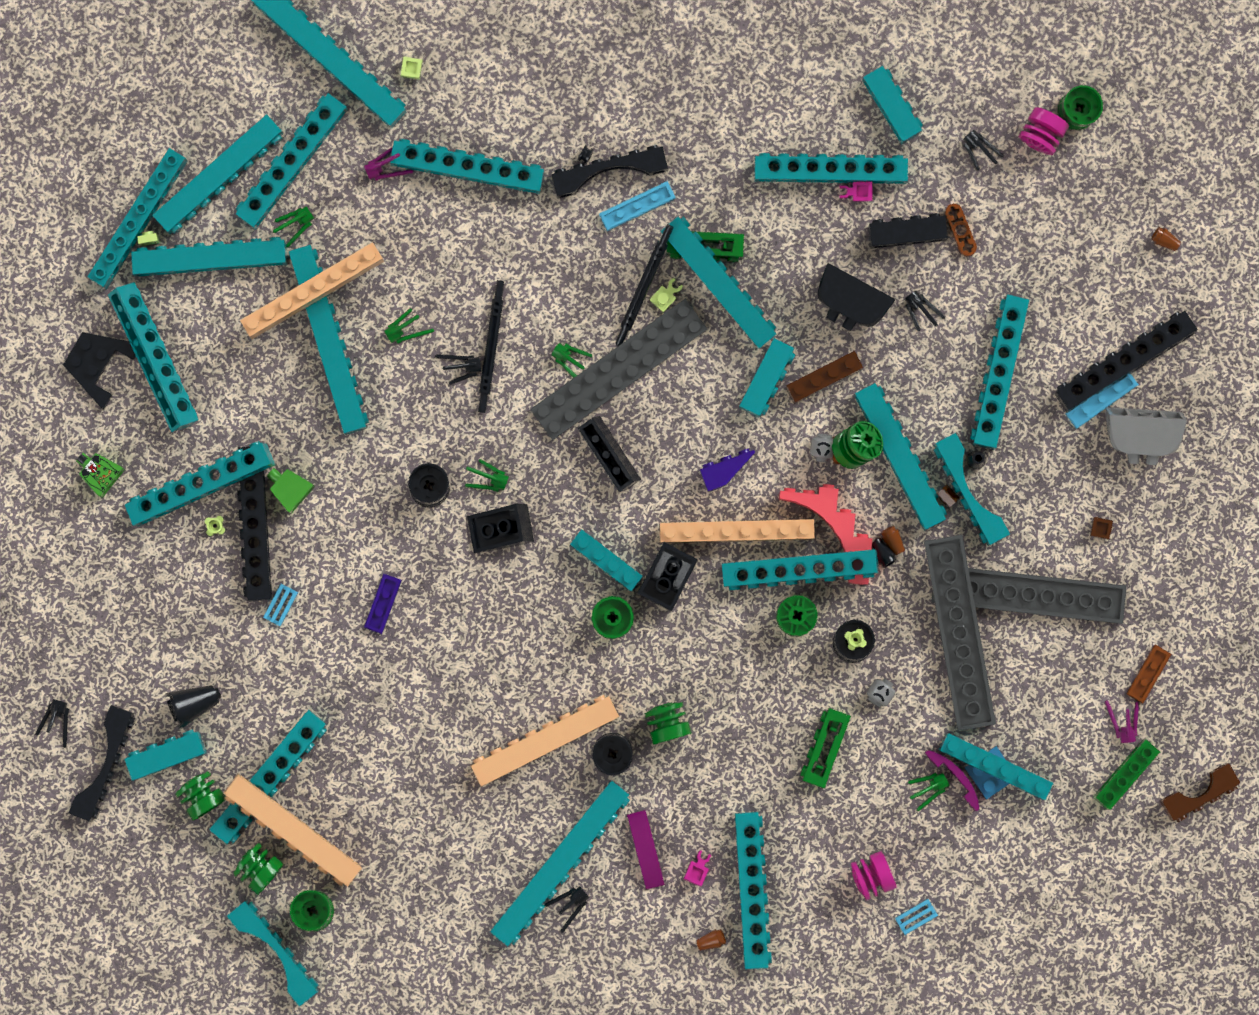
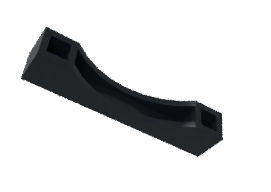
M653 145L647 147V150L642 152L633 150L628 152L629 155L622 157L621 154L613 155L610 157V160L606 161L597 159L592 161V164L584 166V163L577 164L570 170L565 168L557 169L554 171V174H551L557 199L576 195L580 188L590 179L610 170L629 169L642 172L648 176L668 172L663 146Z
M110 705L104 721L108 741L104 765L93 783L84 791L75 795L68 814L88 822H93V819L98 818L101 810L98 808L100 801H104L107 796L106 786L114 778L115 772L112 771L115 764L118 765L121 760L122 754L119 753L122 746L125 747L128 742L129 736H127V732L135 724V713Z

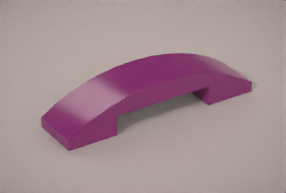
M926 750L924 754L936 767L944 764L967 790L962 797L974 811L979 810L977 795L966 775L946 757Z
M646 810L627 814L646 890L665 885Z

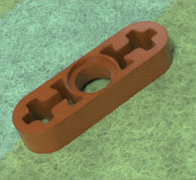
M955 203L950 204L945 209L946 220L959 252L965 257H970L976 252V242L961 206ZM951 208H953L954 210H958L956 217L958 220L962 218L963 221H958L954 225L952 224V222L955 221V218L953 215H949ZM963 225L966 228V233L958 235L955 232L956 226ZM969 236L970 239H966L967 244L973 246L970 253L967 250H963L965 243L964 241L959 242V239Z

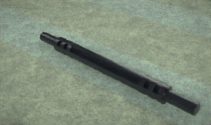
M669 224L666 225L660 241L656 243L620 325L622 328L616 339V345L618 346L624 342L628 331H631L668 247L667 242L674 228Z
M497 280L495 297L492 299L479 389V413H486L488 395L491 392L504 302L502 300L504 281Z

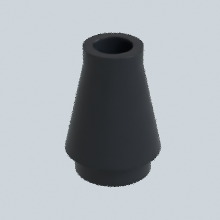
M972 451L968 454L967 464L970 468L977 470L985 465L986 458L982 452ZM975 456L980 457L981 461L977 462Z
M881 538L872 542L873 549L877 550L879 565H882L883 568L890 566L897 560L895 558L896 554Z

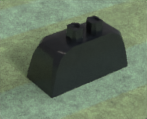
M827 263L818 288L819 301L829 308L826 319L835 323L839 314L845 316L846 319L841 327L849 331L854 328L856 323L866 327H873L883 318L895 301L893 297Z

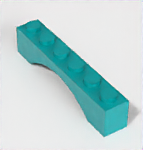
M954 433L935 443L934 454L937 459H942L944 463L942 468L947 476H951L953 480L951 485L956 493L959 492L963 498L960 500L965 510L968 509L972 516L969 517L974 527L978 526L981 532L978 535L982 543H987L989 546L1010 535L1002 518L982 507L970 492L963 471L965 449L957 434Z
M946 733L938 750L1041 800H1046L1053 785V782L950 733Z
M247 900L229 913L227 917L238 931L260 938L276 952L286 972L287 992L300 1007L319 991L317 988L319 984L313 977L309 978L306 975L307 969L301 962L297 963L293 959L295 955L289 947L285 948L281 944L283 940L276 931L273 933L269 929L270 923L264 916L261 918L256 913L258 908L252 901L250 903Z

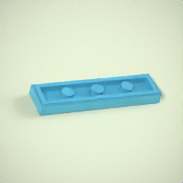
M668 181L599 213V216L606 230L609 231L676 199Z
M1128 373V376L1113 386L1109 385L1099 394L1093 395L1083 404L1078 405L1069 413H1065L1076 429L1138 386L1139 384L1134 377Z

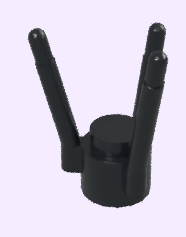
M976 130L971 131L963 138L966 142L963 146L968 151L976 170H980L971 148L975 150L979 147L994 164H997L996 159L983 146V143L1000 157H1004L1003 153L987 141L981 133L978 134Z
M917 290L905 298L907 302L905 307L909 311L917 331L921 329L913 308L915 311L920 308L935 327L938 326L937 322L923 306L924 303L942 319H945V315L932 305L923 294H919Z
M435 355L436 358L467 360L464 361V364L443 366V370L465 368L466 372H470L449 381V385L477 376V372H481L480 358H474V355Z
M52 699V703H49L48 709L35 735H39L49 715H52L47 728V733H50L55 717H62V714H64V748L67 747L68 713L70 710L66 708V702Z
M580 886L577 889L573 887L568 892L545 903L547 907L570 896L571 901L558 912L559 915L573 904L575 906L579 905L560 930L561 933L568 928L580 910L587 904L586 900L589 899V896Z

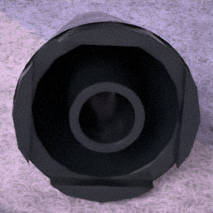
M213 685L168 692L165 693V697H170V700L167 701L174 721H179L180 723L177 727L182 729L217 705L221 694L217 687L214 688Z

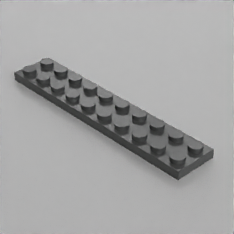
M685 298L530 410L553 441L708 329Z
M963 535L924 541L957 730L961 731L994 725L996 721Z
M968 568L975 608L1123 624L1126 585ZM932 590L931 603H935V602H934V596H933V590Z

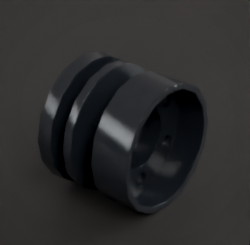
M431 463L421 464L409 476V490L411 497L417 504L422 507L433 508L445 502L449 495L450 486L447 474L441 467ZM427 483H430V485H434L432 487V491H429V489H425L427 487Z
M855 619L846 621L840 625L833 636L832 645L834 652L844 662H861L868 657L874 648L875 636L867 623ZM861 629L866 646L849 650L845 634Z
M612 732L604 734L597 739L593 747L592 758L594 765L600 772L606 775L621 774L629 768L632 762L633 749L630 741L625 736ZM612 748V750L618 751L615 758L608 756L609 749Z

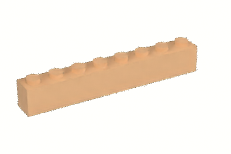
M372 242L241 319L240 322L249 337L254 339L380 265L384 260Z
M814 519L660 523V543L815 539Z
M602 695L594 699V704L588 706L586 703L576 708L578 712L571 715L568 712L559 717L561 721L555 724L553 721L542 725L543 730L536 732L534 729L525 734V739L519 741L517 738L508 743L509 747L503 750L499 747L490 752L491 756L487 758L481 756L473 760L474 764L471 767L481 787L617 719L619 715L610 697L605 698Z
M239 773L224 790L225 799L233 805L235 803L242 807L240 810L247 816L252 814L257 818L256 822L263 828L268 826L273 830L271 832L272 835L279 840L281 838L285 839L288 842L286 844L295 852L297 849L303 853L302 857L310 863L312 861L319 865L317 868L326 875L328 872L333 875V880L340 886L345 884L348 887L362 869L361 865Z

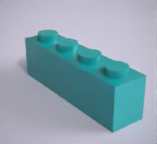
M881 66L864 76L862 81L902 145L921 134L923 125L918 117L915 118L912 114L913 108L908 101H904L901 96L903 92L899 85L895 86L891 80L893 76L888 68L885 70L884 66Z
M775 338L773 339L739 406L740 409L758 418L761 414H766L770 406L767 402L770 397L774 398L778 390L775 387L778 380L783 381L787 373L784 370L786 364L791 365L796 355L793 353V347Z
M582 529L570 544L571 547L630 592H632L643 577Z
M192 729L182 733L183 737L176 739L174 736L165 739V744L160 746L155 743L147 746V750L140 753L139 750L128 753L129 757L124 760L132 781L207 754L200 733L194 732Z

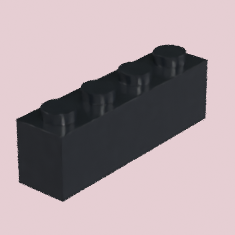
M940 213L930 214L927 218L915 215L911 216L908 220L896 217L892 218L889 222L877 219L868 225L870 249L941 242L948 239L945 216H940Z
M600 416L593 417L578 427V430L619 492L629 489L641 480Z

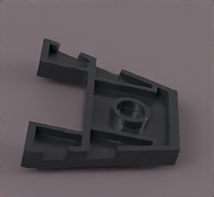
M82 332L63 366L102 409H105L113 395L98 387L96 383L115 351L134 360L136 355L129 341Z

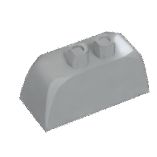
M1105 408L1110 443L1115 450L1127 454L1130 464H1139L1140 455H1147L1146 464L1157 465L1159 456L1173 454L1179 448L1187 422L1182 412Z

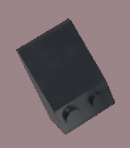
M513 504L467 516L474 554L534 542L528 504Z
M664 542L637 595L672 612L698 559Z

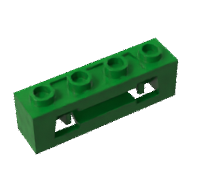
M697 232L703 239L701 242L721 243V241H734V243L723 242L724 251L711 248L715 253L713 258L716 261H720V258L727 259V262L736 263L739 262V259H743L744 234ZM668 241L666 255H670L671 259H681V255Z
M831 708L823 711L820 718L823 724L821 729L816 730L813 738L816 740L814 748L810 747L807 758H810L808 765H803L800 776H803L802 781L825 789L851 718L850 715ZM829 721H832L829 730L837 732L839 723H842L838 735H835L825 760L826 768L823 776L821 777L820 775L824 766L816 764L814 773L811 772L814 762L818 761L825 742Z
M1142 739L1096 792L1093 798L1106 810H1111L1158 756L1160 751L1148 740Z

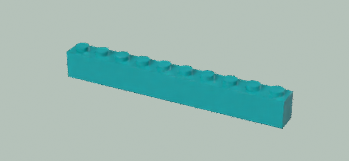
M251 0L259 10L391 129L407 113L404 108L406 105L399 98L395 100L390 95L392 92L385 85L381 87L376 83L378 79L372 73H365L362 70L364 67L357 60L353 62L348 57L350 54L343 47L339 49L334 45L336 41L328 34L326 36L320 32L322 30L321 27L315 22L311 24L307 20L308 16L301 9L297 11L292 7L294 3L291 0Z
M311 245L289 251L299 285L323 272L322 266L318 267L316 260H319L317 249H312ZM325 296L308 306L306 311L344 434L347 435L367 429L366 424L369 423L367 413H363L361 405H364L361 394L356 393L355 387H358L355 375L351 376L349 370L353 367L350 358L345 357L344 351L347 350L344 339L340 340L338 334L342 331L339 322L334 321L333 314H336L333 303L329 304L328 298Z
M611 780L492 928L490 933L506 946H509L510 943L515 945L521 937L518 933L522 928L527 930L533 922L531 917L535 913L539 915L545 907L543 902L547 898L551 900L557 892L555 887L559 883L563 885L568 879L569 875L567 872L571 867L574 870L582 861L579 857L583 852L588 854L594 846L591 842L595 837L600 839L606 831L604 826L608 822L612 824L618 816L616 811L620 807L624 809L630 801L628 799L630 794Z

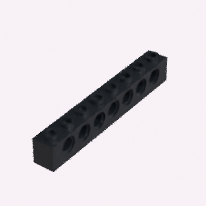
M1178 311L1174 313L1166 323L1162 321L1155 325L1152 332L1147 333L1146 331L1137 337L1138 340L1131 343L1130 341L1121 347L1122 350L1120 352L1110 353L1105 357L1106 360L1104 362H1096L1089 367L1090 370L1088 372H1080L1073 377L1074 380L1069 384L1064 382L1059 385L1055 396L1066 413L1083 404L1093 395L1099 394L1112 383L1114 385L1128 376V373L1132 374L1196 334L1198 329L1187 312L1183 311L1180 313ZM1172 326L1176 327L1178 329V333L1171 334L1168 328ZM1160 337L1162 343L1157 345L1153 342L1152 338ZM1144 347L1146 353L1143 355L1138 354L1136 348ZM1120 358H1129L1130 364H1122ZM1111 367L1114 373L1108 375L1104 372V368ZM1095 377L1098 383L1091 385L1088 382V378ZM1079 387L1082 393L1075 395L1072 393V388Z
M238 447V450L243 449L244 451L250 447ZM250 455L247 462H254V456ZM261 471L237 482L240 483V490L237 491L238 502H241L242 509L239 510V521L243 522V529H240V539L244 540V548H241V558L245 559V567H242V576L246 578V586H243L244 598L247 597L249 602L272 600L264 471ZM249 481H255L256 487L252 491L246 489V484ZM250 500H256L257 507L254 510H249L247 507V503ZM251 519H257L258 526L255 529H250L248 526ZM251 539H259V546L257 548L250 547ZM254 557L260 558L261 563L258 567H252L251 560ZM255 576L261 577L262 583L260 586H253L252 579Z

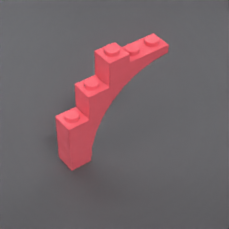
M823 484V487L818 488V494H814L815 491L803 490V493H798L793 488H784V491H780L779 500L796 503L820 516L831 527L839 539L844 552L872 549L873 538H868L867 534H857V537H853L855 514L851 513L849 509H840V512H836L839 489H835V485ZM855 560L853 563L854 570H861L863 562ZM855 575V579L848 580V583L868 585L869 578H863V575Z

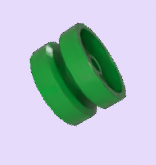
M610 596L603 598L595 605L591 619L593 627L599 635L608 639H617L630 631L633 626L634 615L627 601L620 597ZM612 614L616 616V620L614 622H611V620H609V616Z

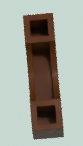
M853 351L786 385L785 388L793 404H796L827 386L861 371L863 366L856 352Z
M1225 763L1209 772V786L1198 797L1190 798L1176 791L1161 799L1160 803L1171 821L1176 820L1178 823L1186 819V814L1193 811L1196 813L1204 808L1203 804L1209 801L1212 804L1221 799V794L1225 792L1230 794L1237 790V785L1240 784V781L1231 765Z

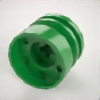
M1085 85L1072 88L1060 99L1057 105V115L1068 123L1071 130L1087 128L1100 117L1103 111L1101 95L1096 89ZM1080 107L1081 111L1076 112L1075 108Z
M859 421L834 437L832 444L833 454L843 467L857 469L881 454L884 445L883 437L873 424L867 421Z
M794 595L785 599L779 605L776 611V621L778 627L785 634L799 637L809 633L814 628L818 612L810 599ZM793 611H796L797 613H802V615L800 616V621L798 619L794 620L792 618V616H794Z
M670 702L653 707L650 711L644 713L645 718L650 716L655 718V720L647 722V725H657V729L650 732L653 745L692 734L689 722H679L678 719L684 716L686 712H676V709L684 707L683 702Z
M209 771L193 777L175 793L177 798L186 794L187 797L180 801L181 804L192 803L186 810L192 821L202 817L226 800V796L220 788L211 791L210 788L216 782L214 779L208 783L205 782V780L212 776Z
M260 843L245 853L233 872L235 877L239 876L242 871L245 873L240 879L241 882L250 877L252 880L248 888L257 895L267 887L284 865L275 856L266 861L265 857L269 852L267 849L259 855L258 852L263 847Z
M303 891L294 897L290 905L291 920L302 930L314 932L323 930L331 923L334 917L333 902L329 896L319 891ZM314 906H316L315 910H317L318 913L313 914L311 916L312 913L309 911V909L314 908Z

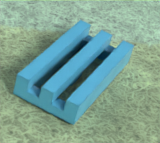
M280 584L263 618L281 627L299 592ZM282 590H286L273 616L270 617L269 615ZM289 593H292V596L283 614L281 615L279 621H277L276 618L285 600L287 599Z
M926 899L895 917V920L904 935L937 917L938 914L929 899ZM927 904V909L903 923L901 922V919ZM930 911L932 912L930 916L924 918L923 920L919 921L913 926L905 929L904 926L915 921L916 919L920 918Z

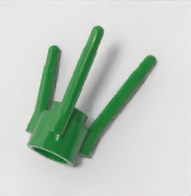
M300 207L296 211L275 219V222H279L294 216L293 219L274 229L273 233L284 229L296 221L300 226L304 224L286 244V247L294 243L312 225L310 221L314 217L307 207L302 209Z
M410 308L396 321L388 325V328L384 331L391 343L396 341L399 344L402 341L432 333L434 329L401 337L404 334L402 329L419 318V315H416L399 326V323L412 312Z
M558 343L552 352V356L556 358L555 361L575 378L577 375L564 362L568 360L582 370L585 367L570 357L572 354L570 351L590 358L592 354L571 347L567 343L565 345Z
M479 459V462L494 471L493 475L466 467L468 471L491 479L490 484L494 486L466 483L465 487L487 489L499 492V489H505L509 476L482 459Z
M935 772L932 775L908 781L909 784L931 780L929 781L930 786L910 796L911 800L932 789L935 792L917 808V811H920L937 796L946 792L945 788L949 787V783L943 773L937 775Z

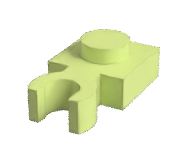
M675 278L669 281L667 289L661 286L650 298V301L663 313L676 300L673 294L680 292L683 288L682 285L677 289L672 287L676 280Z

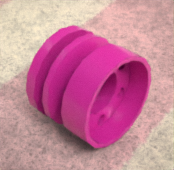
M1034 107L1028 118L1029 122L1034 126L1025 124L1023 127L1024 131H1021L1018 137L1032 149L1047 155H1054L1056 151L1054 147H1058L1060 144L1054 137L1063 138L1069 125L1054 113Z
M882 851L869 855L871 864L868 866L863 859H860L861 869L858 868L856 862L851 863L853 879L866 901L871 899L868 890H872L874 896L877 897L876 887L878 886L881 887L884 893L897 888Z

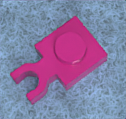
M853 182V188L840 185V189H847V194L840 195V199H847L853 196V202H873V182Z
M701 850L697 854V862H690L683 880L699 887L702 886L709 870L704 865L711 857L708 854L706 860L701 859Z

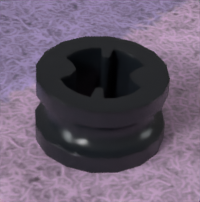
M585 145L578 161L583 160L584 164H587L594 149H588V146Z

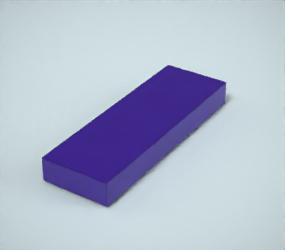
M383 574L364 628L383 634L402 580Z

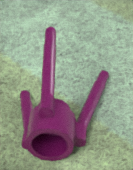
M393 147L369 161L367 165H364L369 179L375 178L376 181L382 178L411 174L414 171L404 170L380 174L383 172L381 166L400 156L397 153L379 162L392 152Z
M1106 700L1105 704L1116 731V738H1120L1121 743L1136 742V736H1138L1139 702H1135L1133 727L1130 724L1129 709H1126V726L1121 727L1120 731L1110 703Z

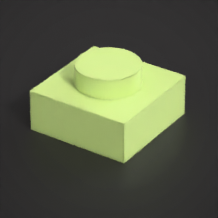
M403 57L401 77L420 80L423 60Z
M153 231L143 232L142 236H137L140 246L160 243L157 233H153Z

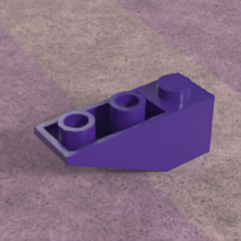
M748 448L738 452L739 456L732 458L731 455L721 458L720 463L714 464L709 462L702 465L703 469L700 470V474L707 492L726 486L755 454V451H750Z

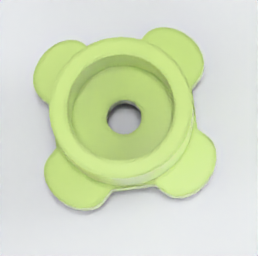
M222 516L205 519L208 529L206 531L207 535L213 536L214 534L219 533L222 535L225 533Z
M861 629L845 634L849 650L866 646Z

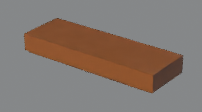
M1154 644L1126 695L1143 704L1172 654Z

